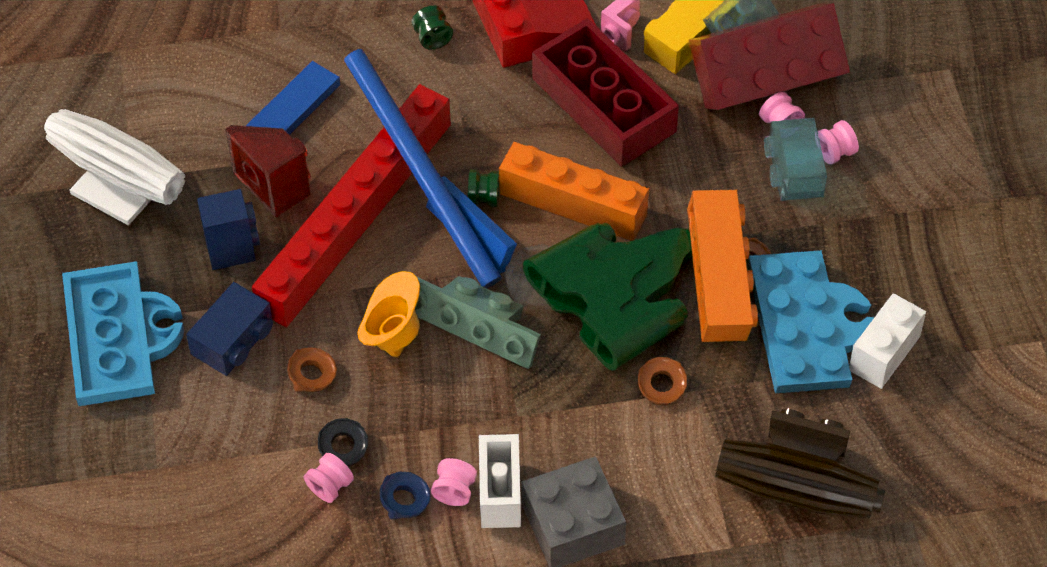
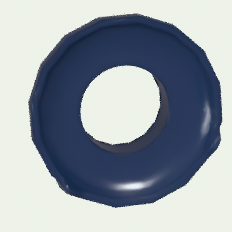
M400 471L387 475L384 478L380 487V501L388 511V516L391 520L409 519L419 516L426 510L430 502V489L420 476L411 472ZM400 490L408 491L414 496L415 502L410 505H401L395 501L393 494Z

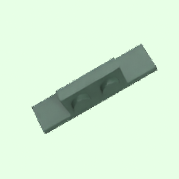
M458 276L443 288L418 278L421 286L415 307L418 318L527 369L532 367L541 334L516 323L521 318L523 305L512 301L511 297L506 294L493 292L480 286L477 281L471 278Z

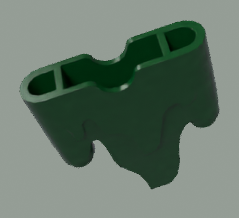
M596 223L524 260L523 271L531 286L555 312L572 313L581 319L583 327L579 334L580 340L607 369L616 370L683 325L684 319L688 317L687 308L679 299L672 300L669 298L655 301L670 291L676 283L681 267L693 257L690 230L673 228L629 242H616V234L609 224Z

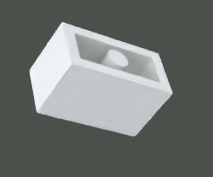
M893 293L853 345L849 366L850 371L882 389L920 338L926 311Z
M519 434L479 435L481 528L521 527Z

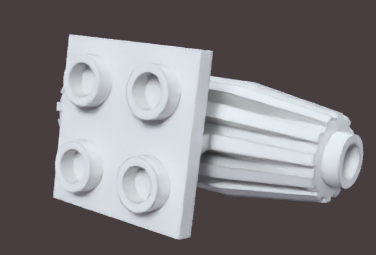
M61 109L58 113H52L46 120L44 129L47 133L46 139L79 167L87 170L70 189V193L129 226L151 200L167 205L171 204L173 200L175 201L179 193H181L185 183V174L151 146L104 121L66 109Z

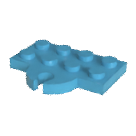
M822 250L749 256L747 268L752 270L753 296L757 306L775 393L850 387L853 379L846 353L852 352L853 345L874 317H866L861 322H852L845 317L844 313L848 311H854L859 314L868 313L871 307L868 299L857 289L849 285L829 282Z
M137 261L62 273L78 407L155 394L151 362L164 358L173 352L184 336L183 323H174L167 328H159L155 324L164 318L174 321L183 319L178 304L164 294L142 292Z

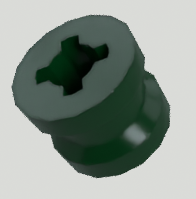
M439 6L424 7L417 11L411 20L412 27L419 34V41L425 49L435 50L448 44L454 35L451 25L446 21L444 11Z
M470 169L468 198L475 205L487 203L490 207H498L499 171L492 170L489 174H481L478 170Z

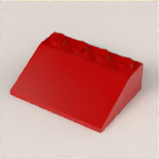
M472 0L503 68L532 60V52L587 18L595 24L584 0Z

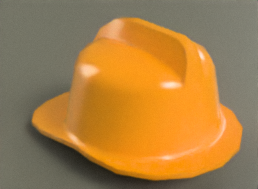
M406 271L394 273L376 287L357 332L359 341L364 345L378 346L391 356L398 357L404 347L410 344L418 335L420 323L415 307L421 286L418 278L413 273Z

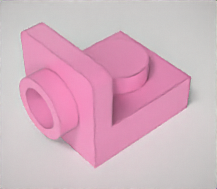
M615 0L601 12V31L625 52L631 48L632 27L640 17V0Z

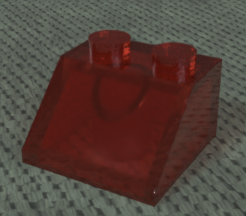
M230 125L225 129L233 173L275 217H278L311 195L309 185L311 174L306 163L308 152L298 138L293 139L283 128Z

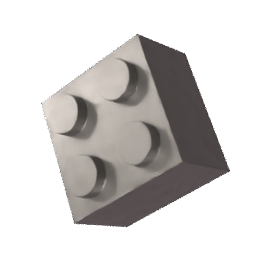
M596 456L521 481L522 506L549 567H562L625 545L626 520Z

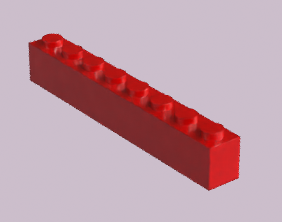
M421 84L417 86L399 108L426 154L431 151L451 126L450 99ZM383 127L252 285L253 293L270 303L272 320L286 328L290 325L412 174L385 127Z

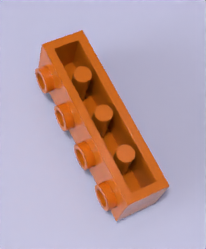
M513 142L499 167L500 195L588 226L596 223H607L613 228L616 236L630 241L635 240L648 215L649 188L641 186L635 181H626L609 175L603 170L577 164L566 157H557L540 151L534 146Z
M737 190L693 191L687 211L702 342L747 341L752 327L757 326L758 311L756 304H751L750 301L754 279L752 270H747L745 260L749 258L750 250L748 237H743L741 227L745 225L744 204H739Z

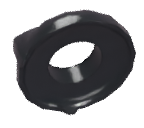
M338 418L330 421L318 433V450L323 457L326 453H331L341 459L348 467L358 463L364 457L368 448V436L359 422L348 418ZM340 435H346L354 441L355 445L349 453L339 454L332 448L333 440Z

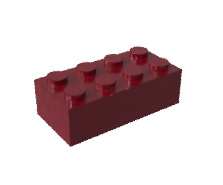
M820 3L689 39L705 109L719 110L850 73L834 3Z
M588 18L532 52V79L621 167L677 132L679 105Z

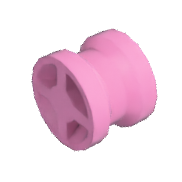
M779 92L766 100L759 111V116L765 123L772 124V130L778 137H785L798 129L805 118V113L799 106L792 105V99L786 92Z
M841 120L835 123L832 129H822L815 133L817 150L828 164L832 165L838 162L843 155L851 156L858 152L859 145L856 134L846 121Z
M326 453L319 460L320 465L316 469H310L304 475V481L316 496L327 503H332L338 497V490L341 487H347L354 480V476L341 459L331 453Z
M441 460L437 469L439 479L433 483L431 494L435 499L447 505H466L471 496L469 486L475 482L477 471L472 465L462 460Z

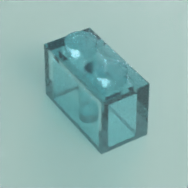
M803 118L771 121L770 136L764 137V151L766 158H772L773 165H770V181L772 187H778L780 201L824 197L827 173L815 119Z

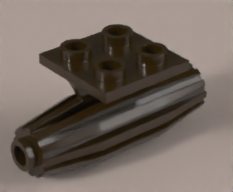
M782 409L781 412L772 410L768 437L772 439V444L724 440L715 473V478L757 497L819 514L870 519L872 511L880 513L885 495V490L878 488L880 480L836 461L839 456H845L851 432L850 430L843 429L844 425L837 421L821 419L819 423L804 419L805 415L796 410Z

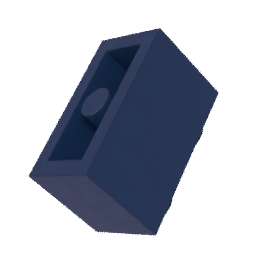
M237 189L197 198L212 270L256 261L253 246L260 245L252 202H244L242 190Z
M233 282L186 334L191 355L227 376L235 366L238 367L243 364L249 354V350L259 339L263 340L271 331L273 320L270 303Z

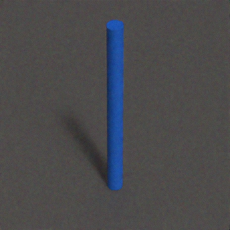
M363 49L351 52L344 58V62L476 279L486 289L495 285L502 279L500 273Z

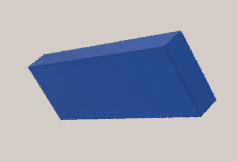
M312 61L244 127L245 136L273 152L340 86V77Z
M445 176L441 177L498 272L503 273L507 271L517 243ZM428 200L426 208H428L441 221L438 214L431 205L430 201Z

